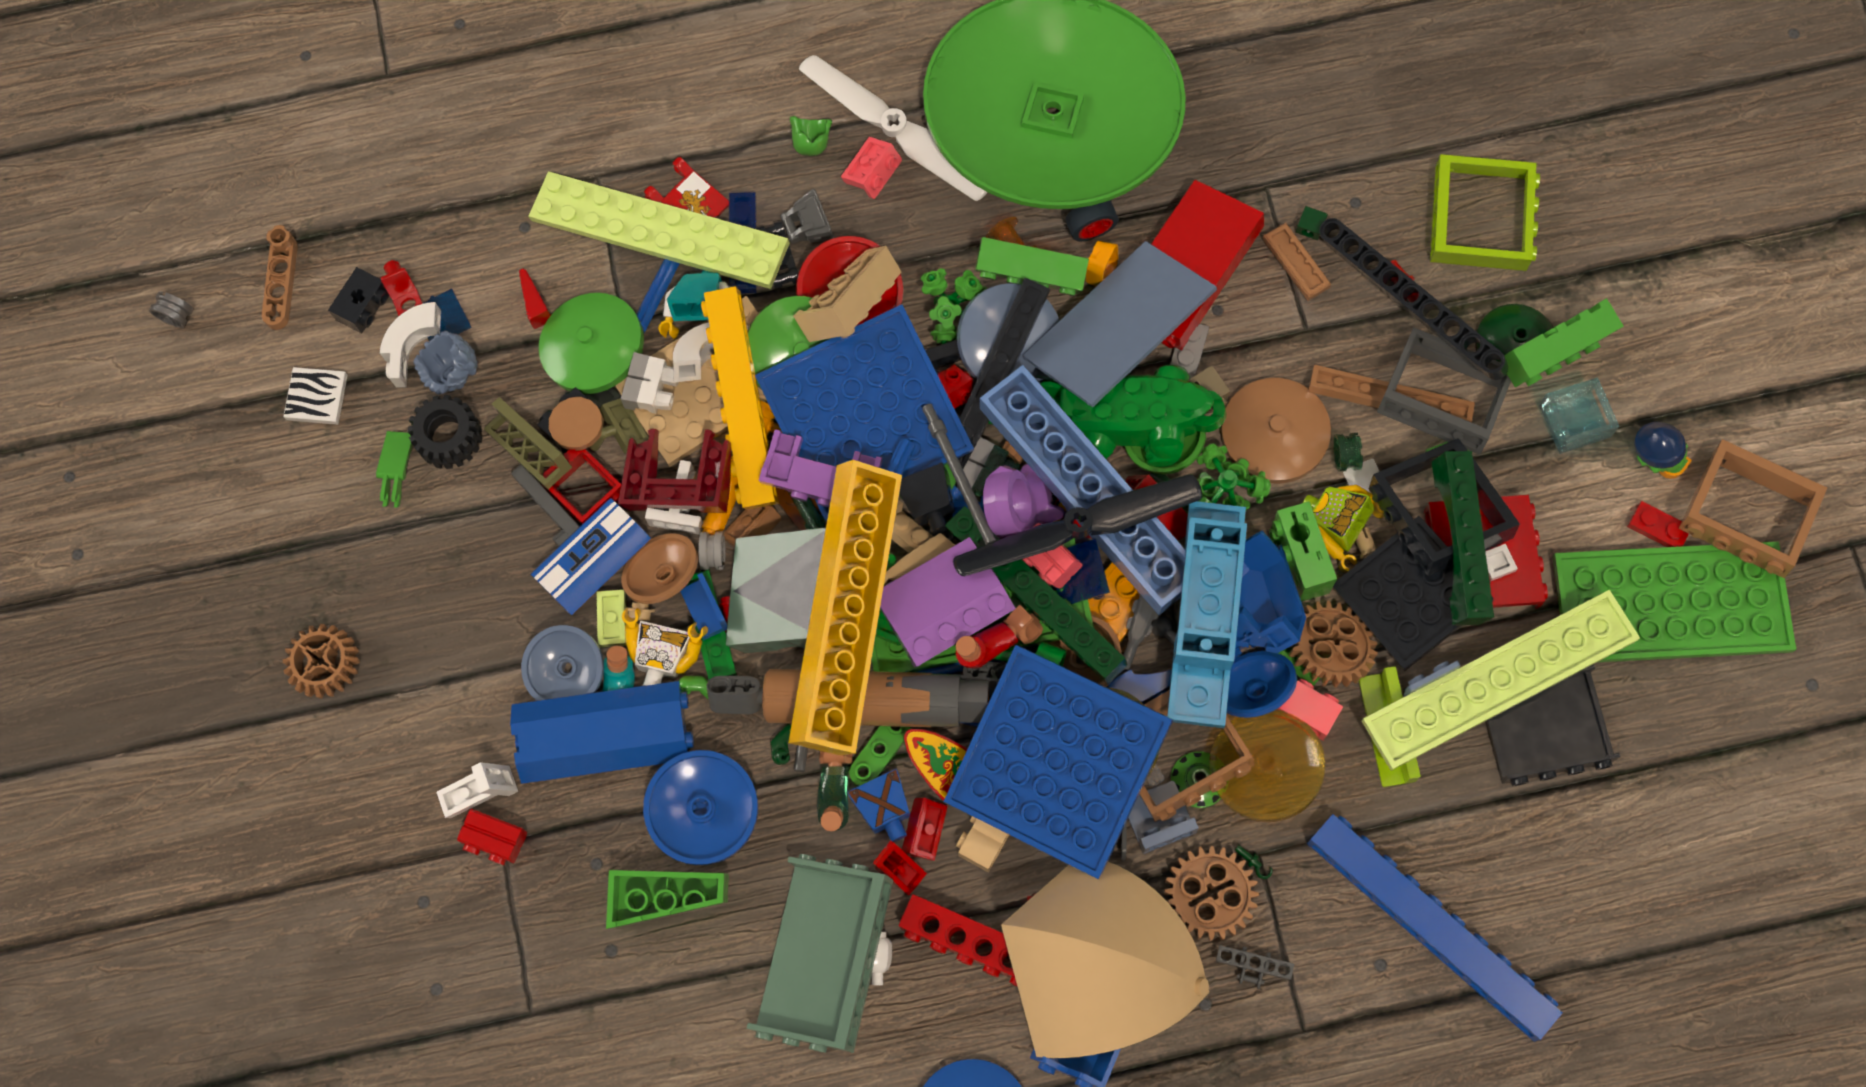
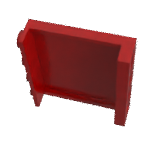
M1529 494L1502 496L1501 498L1520 525L1513 539L1495 547L1506 544L1518 569L1516 572L1490 582L1491 595L1494 598L1492 602L1493 608L1534 605L1535 609H1539L1548 598V589L1546 583H1542L1541 577L1544 563L1542 556H1538L1537 551L1540 538L1538 530H1534L1533 525L1536 514L1535 506L1533 503H1530ZM1444 501L1429 502L1424 509L1425 521L1445 545L1449 547L1452 545V536ZM1480 509L1482 529L1485 531L1493 526Z

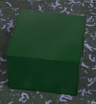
M1305 206L1295 233L1318 241L1320 226L1327 219L1328 214Z

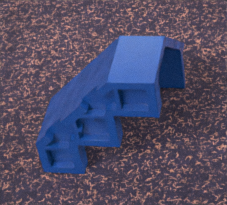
M1262 530L1245 541L1236 645L1248 648L1250 644L1264 647L1267 652L1279 653L1300 642L1306 614L1282 545L1276 547Z

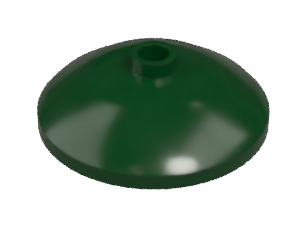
M1507 304L1490 311L1482 319L1476 332L1499 349L1503 355H1506L1554 327L1546 316L1532 307L1522 304ZM1516 333H1523L1524 338H1519ZM1475 343L1476 351L1480 348L1479 343Z

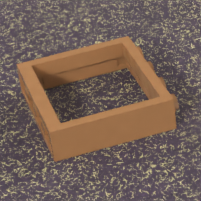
M1722 439L1709 459L1679 529L1691 534L1694 538H1699L1712 544L1719 550L1738 556L1744 562L1755 564L1770 574L1774 573L1785 578L1796 565L1827 487ZM1719 466L1807 506L1788 554L1782 553L1699 514Z
M1170 690L1144 704V706L1166 715L1168 712ZM1227 715L1225 728H1222L1240 758L1157 806L1143 785L1139 796L1155 822L1160 819L1162 821L1170 819L1176 814L1177 809L1184 805L1189 807L1196 804L1205 793L1219 791L1227 784L1226 781L1235 776L1237 778L1243 777L1251 771V767L1254 766L1253 757Z

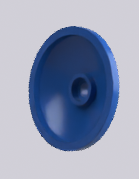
M1267 651L1251 652L1234 659L1230 670L1227 714L1236 717L1252 718L1266 715L1281 707L1291 697L1297 684V674L1292 662L1281 654Z

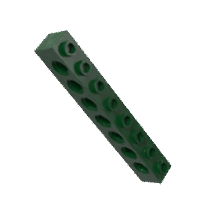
M965 506L945 525L949 534L959 543L970 537L977 548L986 545L970 510ZM993 533V535H994L996 541L1000 540V539ZM1018 560L991 568L1000 583L1107 685L1128 665L1125 657L1024 561Z

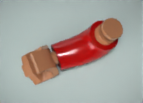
M1019 605L1001 623L973 636L961 637L956 642V658L966 668H980L1017 644L1018 639L1023 644L1033 642L1042 634L1043 627L1039 623L1040 620L1034 614H1029Z

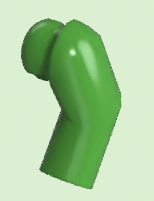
M685 675L679 679L682 692L690 694L691 691H699L708 699L706 686L708 680L703 676Z

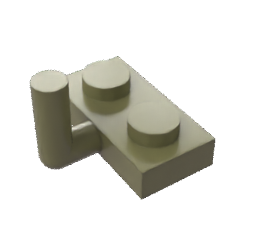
M621 398L602 404L599 410L608 426L602 428L600 438L590 446V449L598 451L605 438L614 435L624 454H627L629 439H635L638 445L649 440L634 411L625 409Z

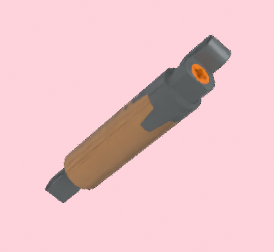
M988 662L977 669L964 667L963 675L869 671L861 725L960 727V722L980 723L1007 663ZM769 669L765 674L763 687H760V683L756 678L750 676H715L706 684L709 707L713 712L721 714H753L763 707V716L768 723L792 724L801 670Z

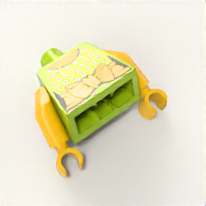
M1348 485L1338 488L1328 487L1320 499L1307 495L1303 503L1310 502L1327 552L1334 560H1339L1338 568L1344 573L1350 571L1344 565L1345 559H1348L1353 565L1357 564L1355 556L1345 555L1343 553L1344 550L1349 552L1371 514L1376 518L1384 517L1379 504L1372 500L1373 495L1359 485Z

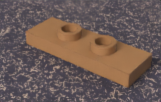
M1286 223L1263 236V241L1307 301L1331 287V283Z

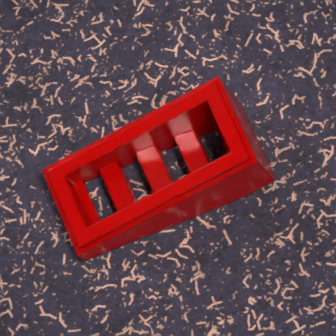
M522 268L519 270L527 317L532 327L537 329L545 325L551 315L527 270Z

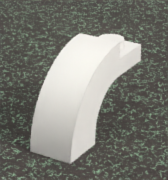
M436 302L421 304L405 311L395 319L383 337L380 354L387 362L386 376L396 388L407 387L408 359L413 348L419 342L434 337L436 334H441L442 311Z
M709 322L689 330L676 343L673 351L674 382L701 380L702 365L711 359V354H715L713 344H709L706 334V328L710 327Z

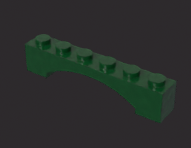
M1445 451L1431 461L1434 485L1435 488L1439 489L1443 498L1452 536L1454 577L1452 597L1449 598L1453 626L1480 625L1494 618L1472 451Z

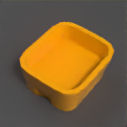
M1102 241L1096 242L1088 258L1086 283L1097 287L1117 268L1119 259L1118 244Z

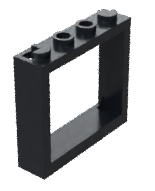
M1459 438L1373 474L1368 488L1373 495L1372 500L1377 502L1383 510L1386 521L1394 526L1401 543L1409 548L1415 563L1420 564L1427 576L1454 565L1453 545L1435 552L1390 485L1432 468L1431 461L1445 451H1468ZM1473 459L1479 507L1493 526L1483 531L1486 551L1513 539L1520 523Z

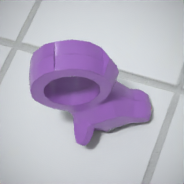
M1028 464L1023 465L1020 471L1006 465L1000 466L985 480L983 490L984 513L990 529L999 538H1006L1033 528L1037 523H1050L1065 516L1063 508L1053 505L1054 497L1050 489Z

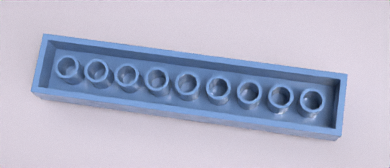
M1024 365L980 398V410L1068 511L1076 507L1088 509L1102 499L1133 491ZM1157 517L1116 533L1092 536L1091 533L1089 534L1158 615L1162 614L1181 598L1186 550ZM1076 519V521L1081 526H1083V522H1080L1078 519Z

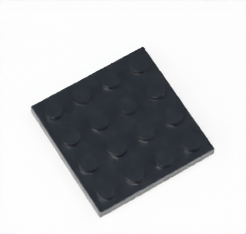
M1420 516L1414 519L1435 552L1447 548L1445 543ZM1398 532L1339 578L1333 586L1335 592L1404 671L1463 626H1453L1449 598L1452 597L1454 565L1427 576L1420 564L1415 563L1409 548L1401 543Z

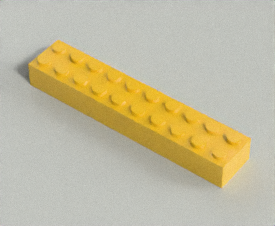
M856 460L839 464L836 467L788 742L835 755L856 754L902 479L900 474Z

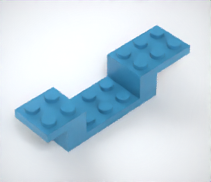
M1197 501L1189 504L1183 584L1167 717L1174 719L1173 722L1225 728L1230 670L1234 663L1247 530V523H1244L1246 507Z

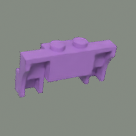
M775 430L761 470L759 482L787 490L794 499L807 501V498L818 500V505L830 508L836 467L798 457L803 438L798 435L796 437L786 435L779 430ZM858 451L854 452L852 459L881 468L883 461L881 457H869L862 455Z

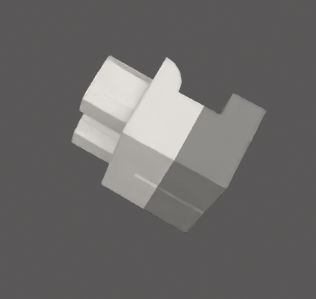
M634 352L621 396L624 408L635 410L636 408L645 409L654 414L657 413V409L671 410L674 395L673 393L664 392L663 388L664 384L677 387L679 383L674 382L673 367L667 366L664 359Z

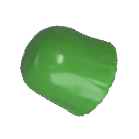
M790 116L792 141L795 150L804 156H817L823 153L828 145L832 120H806Z

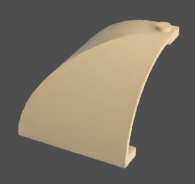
M1107 862L1099 879L1068 865L1001 924L1036 1057H1082L1117 1050L1141 1042L1179 1022L1209 993V983L1205 977L1197 947L1187 927L1175 910L1145 881L1110 862Z

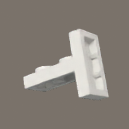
M680 460L676 479H697V472L694 470L691 462ZM647 508L645 519L649 526L699 535L703 531L701 528L703 521L700 516L685 514L689 513L690 509L669 508V511Z
M480 762L471 767L473 774L437 791L445 818H453L497 795L510 796L518 792L510 766Z

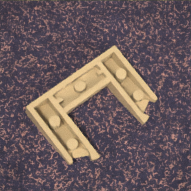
M899 499L892 540L909 554L886 571L884 586L955 546L941 533L932 536L902 511L903 503Z

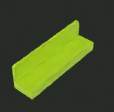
M1396 666L1384 668L1381 674L1365 676L1359 680L1366 717L1403 698ZM1372 740L1382 787L1414 783L1421 777L1417 758L1391 771Z

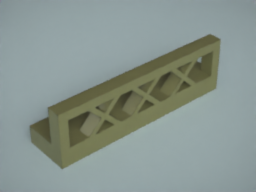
M500 397L492 403V406L499 415L484 430L547 489L551 488L572 466L559 450ZM505 421L508 423V431L506 433L497 434L494 432ZM524 437L522 447L512 448L513 439ZM539 452L538 461L527 462L528 453ZM555 466L557 469L545 479L543 477L544 467Z

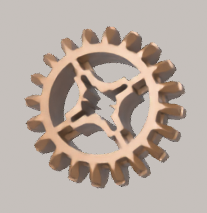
M320 624L318 630L314 626H309L308 634L304 631H299L301 638L298 641L294 638L291 639V643L294 645L293 648H285V652L290 657L282 659L283 663L288 666L283 670L284 674L290 676L288 679L289 684L292 686L296 685L295 690L299 693L305 691L307 697H312L315 694L317 698L323 699L325 692L329 697H334L335 688L340 692H344L342 684L344 682L352 684L349 675L358 674V671L352 666L360 663V659L354 657L359 653V650L353 646L355 641L351 637H347V633L344 630L338 631V628L334 625L327 628L325 624ZM328 642L327 644L324 643L320 648H312L316 644ZM340 649L341 660L337 668L335 659L338 656L337 651ZM306 655L308 662L304 668L306 671L303 673L302 663ZM314 656L320 659L323 658L329 667L324 664L320 665ZM324 674H332L324 680L315 681V679L319 680Z

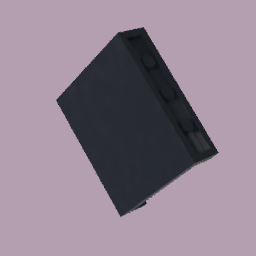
M1594 664L1485 721L1502 784L1511 782L1513 787L1529 783L1528 779L1539 777L1540 781H1546L1556 778V773L1567 771L1568 776L1583 773L1585 772L1584 768L1595 766L1596 770H1602L1612 767V762L1620 758V753L1614 754L1591 675V672L1595 670Z

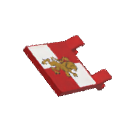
M681 157L676 158L673 161L674 170L684 178L664 198L653 186L647 187L644 191L646 199L713 218H718L731 205L729 200L698 175Z

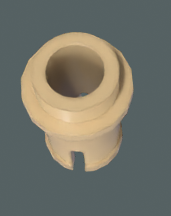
M1364 527V532L1362 529L1355 540L1361 553L1359 557L1361 561L1377 549L1370 534V529Z

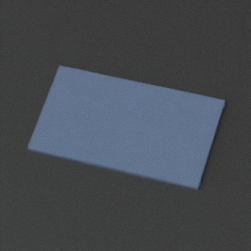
M1145 241L1025 352L1023 358L1083 400L1087 405L1094 407L1217 290V287Z

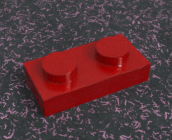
M1643 501L1638 504L1627 526L1665 547H1682L1689 533L1679 529L1681 520Z

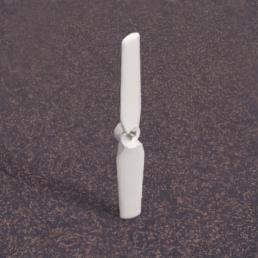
M816 55L809 56L799 66L801 72L859 118L882 128L887 136L896 137L897 143L908 157L975 201L982 199L987 194L986 191L971 183L952 167L938 149L930 131L927 128L907 121L902 110L897 108L890 109L882 99ZM898 119V122H899V125H898V126H897L896 124H893L892 126H890V124H889V121H890V120L894 122V121H896V120Z

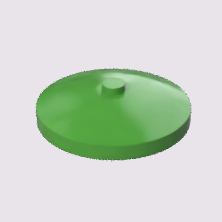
M588 293L574 297L557 308L543 327L539 340L541 364L550 378L567 391L571 392L576 387L583 394L603 392L616 386L628 376L634 352L642 354L644 345L642 324L633 309L616 296L606 293Z
M791 296L781 298L768 304L755 316L748 328L755 374L763 372L829 340L809 342L793 317L799 310L807 311L811 307L809 303L812 299L811 297Z

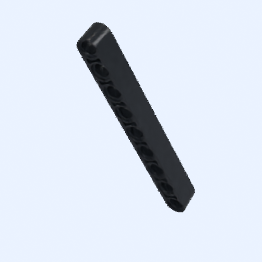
M1329 218L1322 222L1319 229L1320 236L1330 249L1485 376L1492 380H1499L1506 376L1509 368L1508 362L1499 349L1340 220ZM1332 230H1340L1336 237L1328 238ZM1351 246H1359V249L1355 253H1347L1348 249ZM1373 261L1379 262L1375 269H1367L1369 263ZM1390 278H1399L1395 285L1387 286V281ZM1410 294H1419L1416 301L1406 302ZM1439 310L1438 316L1434 319L1426 318L1429 311ZM1450 327H1460L1456 335H1446ZM1470 344H1480V348L1476 352H1467ZM1492 360L1501 361V365L1497 369L1490 370L1487 368Z

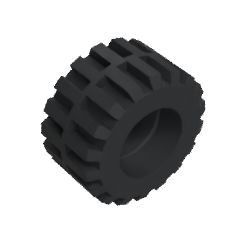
M437 395L433 396V401L431 402L427 399L423 401L424 406L422 408L418 406L415 408L416 416H410L409 419L412 425L408 426V433L411 436L409 439L416 451L428 464L431 465L433 463L436 468L440 469L443 465L446 469H453V464L460 467L464 465L462 461L465 459L468 461L473 459L471 456L472 452L477 453L480 449L477 443H482L483 437L480 435L482 427L466 403H463L457 397L452 399L450 395H444L443 399H440ZM447 422L458 423V430L450 440L445 442L433 441L434 432L440 425Z

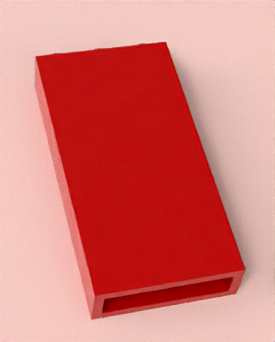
M1194 180L1151 244L1217 287V290L1161 342L1168 348L1175 347L1181 351L1264 227L1263 212L1197 180Z

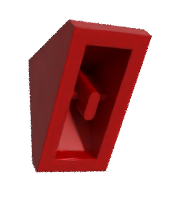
M893 841L887 844L873 862L874 868L879 873L893 879V884L908 896H910L927 874Z

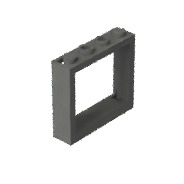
M1413 327L1377 413L1447 442L1459 438L1467 450L1480 455L1490 437L1511 380L1508 375L1499 380L1488 378L1439 337ZM1411 353L1497 387L1482 427L1395 392ZM1492 360L1487 368L1490 370L1497 369L1501 363Z

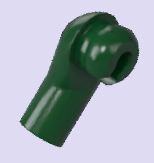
M787 724L770 742L771 758L777 765H785L790 760L788 748L791 731L790 724Z

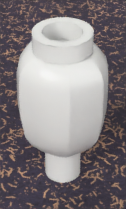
M881 932L872 971V985H883V973L891 965L892 943L889 938H886V932Z

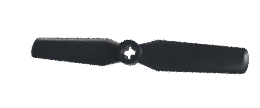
M1188 474L1102 499L1088 509L1081 507L1072 508L1065 514V518L1062 521L1044 523L955 556L953 565L956 572L960 576L965 577L1054 550L1073 538H1085L1090 533L1091 536L1116 533L1201 500V485L1193 474ZM1078 519L1080 522H1083V526L1078 527L1077 524H1074V520Z

